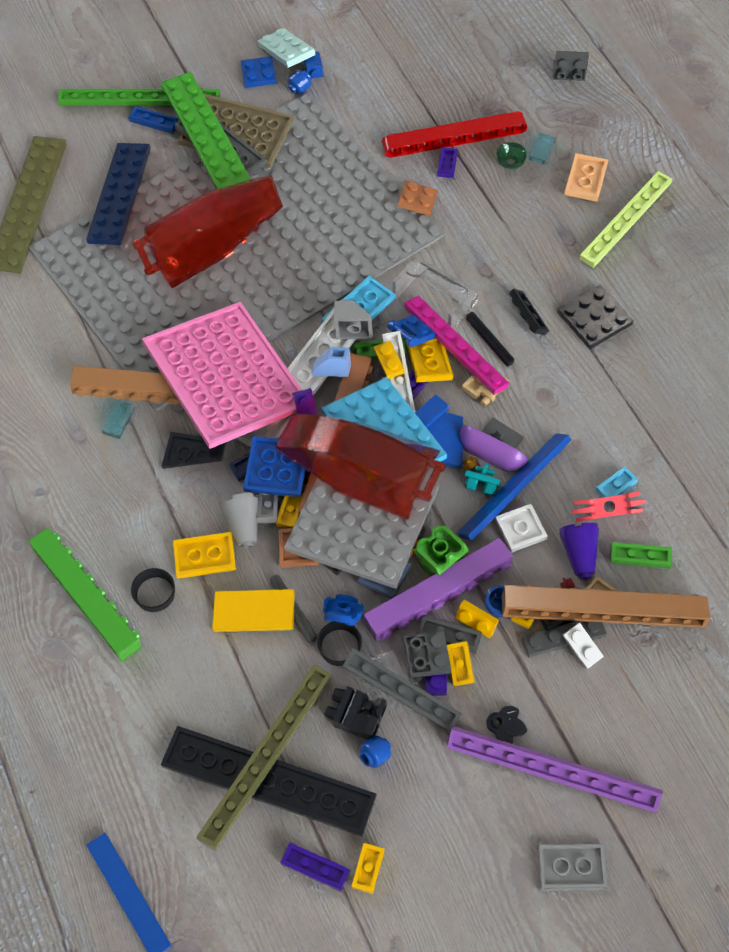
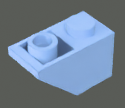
M330 347L315 360L311 374L313 376L348 377L351 368L350 349Z

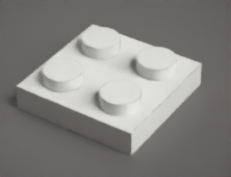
M532 504L495 517V521L511 553L547 540L548 536Z

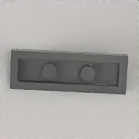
M424 615L417 633L444 632L447 645L467 641L469 651L475 654L477 653L482 632Z

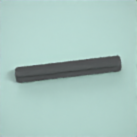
M279 575L270 578V583L275 590L287 589ZM295 601L294 621L307 642L311 643L317 639V634Z

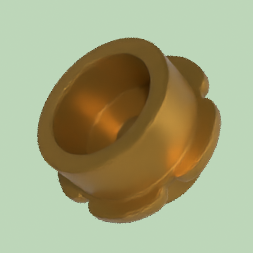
M470 456L465 459L462 469H465V471L476 469V466L480 465L477 461L478 458Z

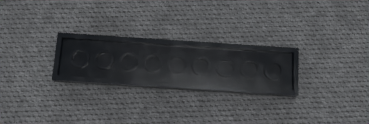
M177 726L161 762V767L229 790L254 752ZM276 760L252 796V799L363 837L377 794Z

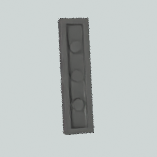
M577 621L548 631L544 630L522 636V641L529 658L570 647L562 634L577 623L582 625L592 640L606 637V630L602 622Z

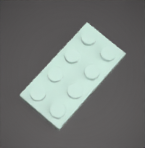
M285 28L278 29L270 35H265L257 41L260 48L288 68L315 55L314 48Z

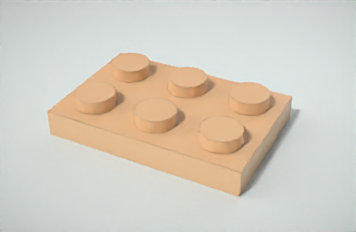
M575 153L564 195L598 202L608 160Z

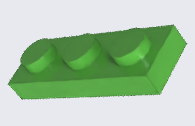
M612 542L610 563L670 569L672 566V547Z

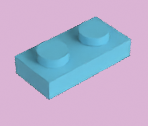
M624 466L596 488V492L602 498L622 495L638 482V478Z

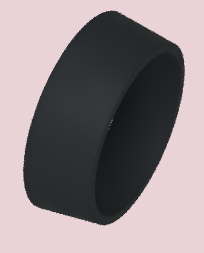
M150 568L142 571L135 577L131 585V595L143 610L159 612L166 609L172 603L175 596V583L167 571L159 568ZM158 577L167 580L171 584L172 594L163 604L149 607L139 603L137 598L138 589L146 580Z
M333 621L320 630L317 637V647L326 662L335 666H343L346 660H331L322 653V642L326 635L335 630L350 632L358 642L357 651L359 652L362 638L355 626H348L344 623Z

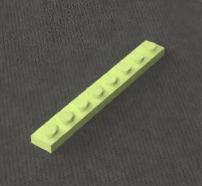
M658 171L580 254L579 259L594 268L668 188L672 178Z

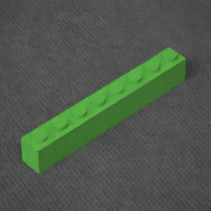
M46 528L28 541L34 552L121 662L141 648L139 642L141 637L135 629L130 630L127 626L129 622L124 615L119 616L116 613L118 609L111 600L108 602L104 598L107 595L100 586L96 588L93 584L95 580L89 572L86 574L83 572L84 566L78 559L74 560L71 557L73 555L72 551L67 545L63 547L60 543L62 539L56 531L52 533L49 528Z

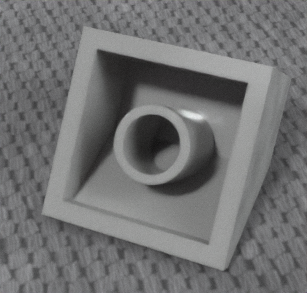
M343 299L335 301L334 324L336 338L373 339L371 315L353 300Z

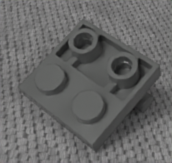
M556 51L553 63V80L585 81L589 52Z
M444 632L407 635L403 637L409 677H414L415 682L422 681V676L451 673Z

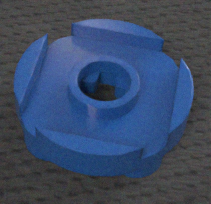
M338 594L336 598L330 599L329 596L324 600L323 613L325 614L324 619L327 621H336L348 626H354L356 621L360 620L363 616L364 605L358 604V599L355 597Z

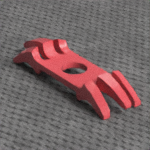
M640 491L604 498L573 501V505L590 504V506L571 510L572 514L591 513L589 516L575 518L576 522L643 512V508L628 510V507L644 504L646 499L626 500V498L640 495ZM612 501L614 503V510L612 512L604 510L605 502Z

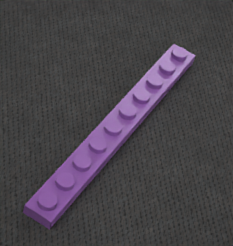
M453 726L447 745L448 749L657 813L663 793L661 789Z

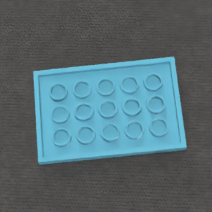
M387 377L322 407L323 415L379 492L447 458V453Z

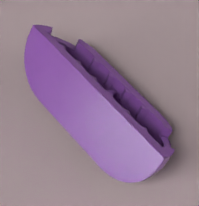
M466 425L461 427L459 437L466 452L506 472L519 470L528 463L525 455L514 447L474 427Z

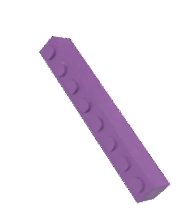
M498 538L457 561L440 576L434 574L365 613L364 623L376 642L380 639L385 640L394 631L405 629L415 619H422L423 615L426 616L429 611L433 609L438 610L445 602L457 599L464 591L473 590L477 587L478 583L492 579L499 571H506L512 565L513 555L502 540Z

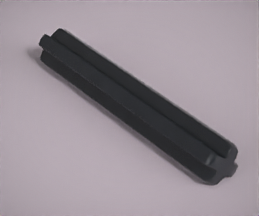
M474 312L468 313L466 320L506 366L512 365L515 360L514 357Z

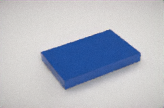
M445 412L427 428L447 453V458L437 464L457 469L462 467L463 445L459 437L460 429L463 426L462 416Z

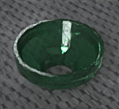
M515 142L504 143L496 151L497 162L507 169L521 167L527 158L526 149L521 144ZM513 159L515 163L509 164L506 160Z

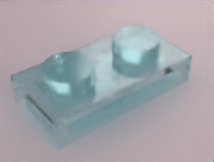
M117 400L101 430L102 433L120 439L135 410L134 405Z

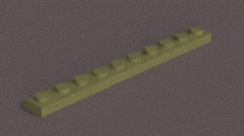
M315 665L312 666L197 835L198 841L215 851L217 850L330 681V673Z

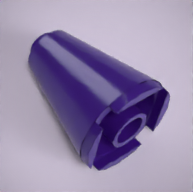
M582 523V526L571 524L560 528L559 535L575 576H579L580 579L592 578L591 575L595 574L598 524Z

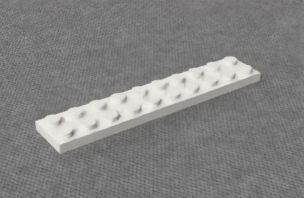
M334 309L287 368L302 390L311 388L313 395L328 377L313 376L311 374L315 360L330 347L350 348L356 340L336 338ZM295 413L239 436L236 439L251 447L253 436L281 439L298 415Z

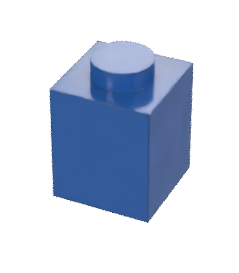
M318 51L315 52L314 56L304 60L305 71L312 79L323 77V65Z

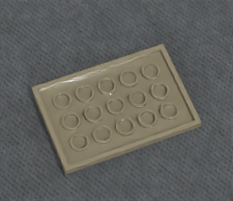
M204 94L218 121L266 158L267 164L264 166L271 168L291 129L294 116ZM181 133L178 144L194 148L191 141Z

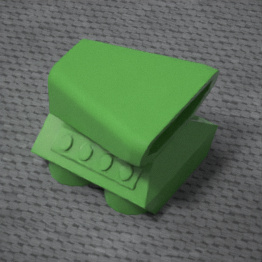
M446 525L435 527L428 537L420 539L417 546L413 548L414 553L419 558L420 567L430 577L434 574L440 576L451 565L465 557L464 554L469 551L465 543Z

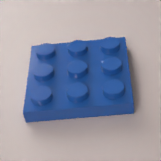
M253 436L243 490L245 492L301 498L310 443Z

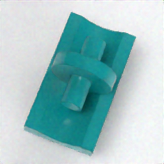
M485 462L484 467L476 466L475 471L482 474L468 470L465 473V488L476 491L478 482L485 484L483 494L493 496L501 482L500 479L487 476V474L491 476L495 474L494 470L489 469L490 463Z

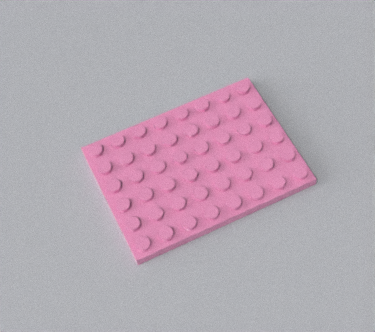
M241 302L142 338V344L209 449L297 413L292 393L302 389Z

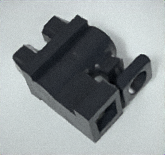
M348 686L346 690L335 688L332 694V701L340 704L338 709L328 706L324 717L333 722L335 728L342 729L366 740L376 736L388 705L387 700L381 699L379 705L376 706L373 701L368 700V695L361 691L353 690V688ZM364 711H366L367 714L370 715V717H369V716H366V715H364V714H362V713H363Z

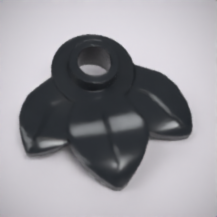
M514 706L502 707L499 712L491 713L487 717V728L492 733H495L498 740L513 744V737L522 736L527 732L525 724L517 718L519 709ZM495 719L500 722V725L495 723Z

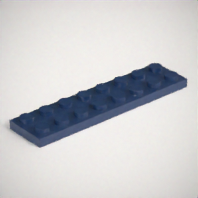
M117 143L86 237L88 244H122L151 148L149 144Z

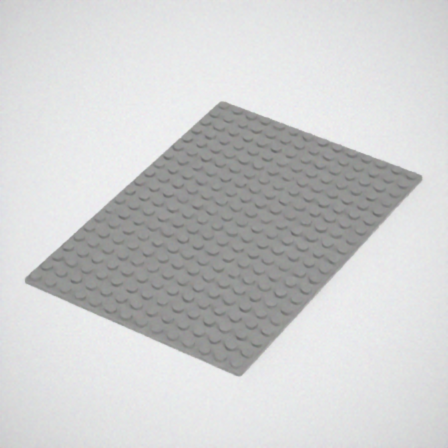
M306 93L275 110L293 115L294 122L272 167L263 166L250 176L255 190L223 202L198 154H195L139 185L121 245L87 243L86 237L95 210L31 244L29 249L123 370L161 373L142 344V338L241 302L270 343L331 306L335 301H339L347 296L368 276L375 279L445 236V231L430 216L397 207L403 188L309 93ZM164 210H169L172 217H165L163 219L161 214ZM187 216L188 220L186 223L181 224L177 221V217ZM148 401L154 410H159L169 404Z

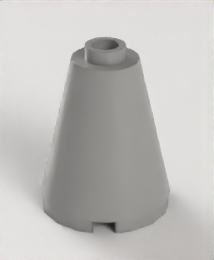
M240 493L232 495V499L228 501L226 497L220 500V508L237 546L242 547V549L254 547L253 544L257 542V494L254 496L253 493Z

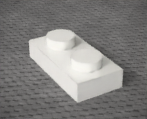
M577 623L562 634L586 669L604 657L580 623Z

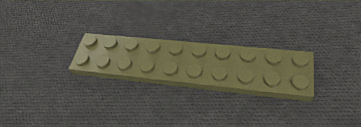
M33 137L0 226V271L19 274L22 272L30 250L29 246L32 244L67 145L65 139Z

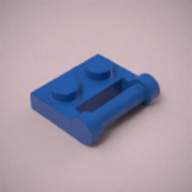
M414 315L399 321L392 320L388 324L390 331H400L401 337L406 340L410 347L435 339V332Z

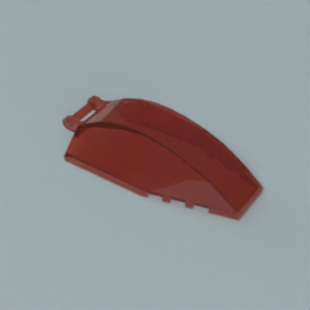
M265 176L210 191L146 226L144 237L132 243L143 262L145 274L152 275L160 270L170 287L174 288L234 253V249L240 243L247 241L246 237L253 231L259 230V225L265 220L268 221L283 207L273 177ZM145 245H148L155 260V263L152 265L145 252Z
M292 415L275 447L289 459L303 466L306 471H310L317 476L320 481L331 486L337 493L407 520L410 517L415 497L429 502L432 498L431 492L441 471L443 472L446 468L444 463L434 460L439 455L440 450L370 424L322 415ZM429 468H433L424 490H419Z

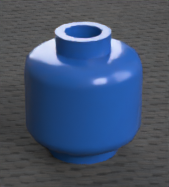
M296 70L288 78V88L294 94L296 92L303 94L311 86L312 78L305 70Z
M373 736L360 746L359 757L367 767L377 768L391 757V745L386 738Z

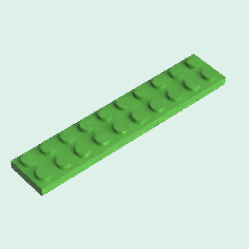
M190 71L161 82L164 93L223 202L255 190L250 176L192 72Z

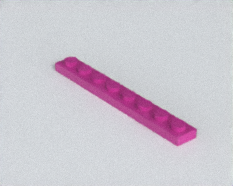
M419 295L404 302V308L435 332V338L493 395L508 388L509 382Z

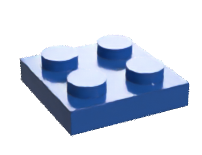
M272 56L241 61L245 88L277 84Z

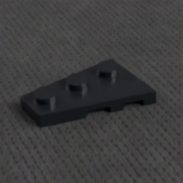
M170 432L161 467L166 469L222 461L226 442L209 449L202 437Z

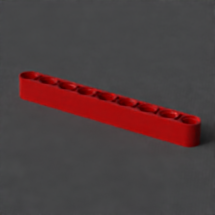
M516 111L391 134L383 137L381 143L385 156L393 158L441 149V147L447 148L521 134L527 130V124L523 113Z

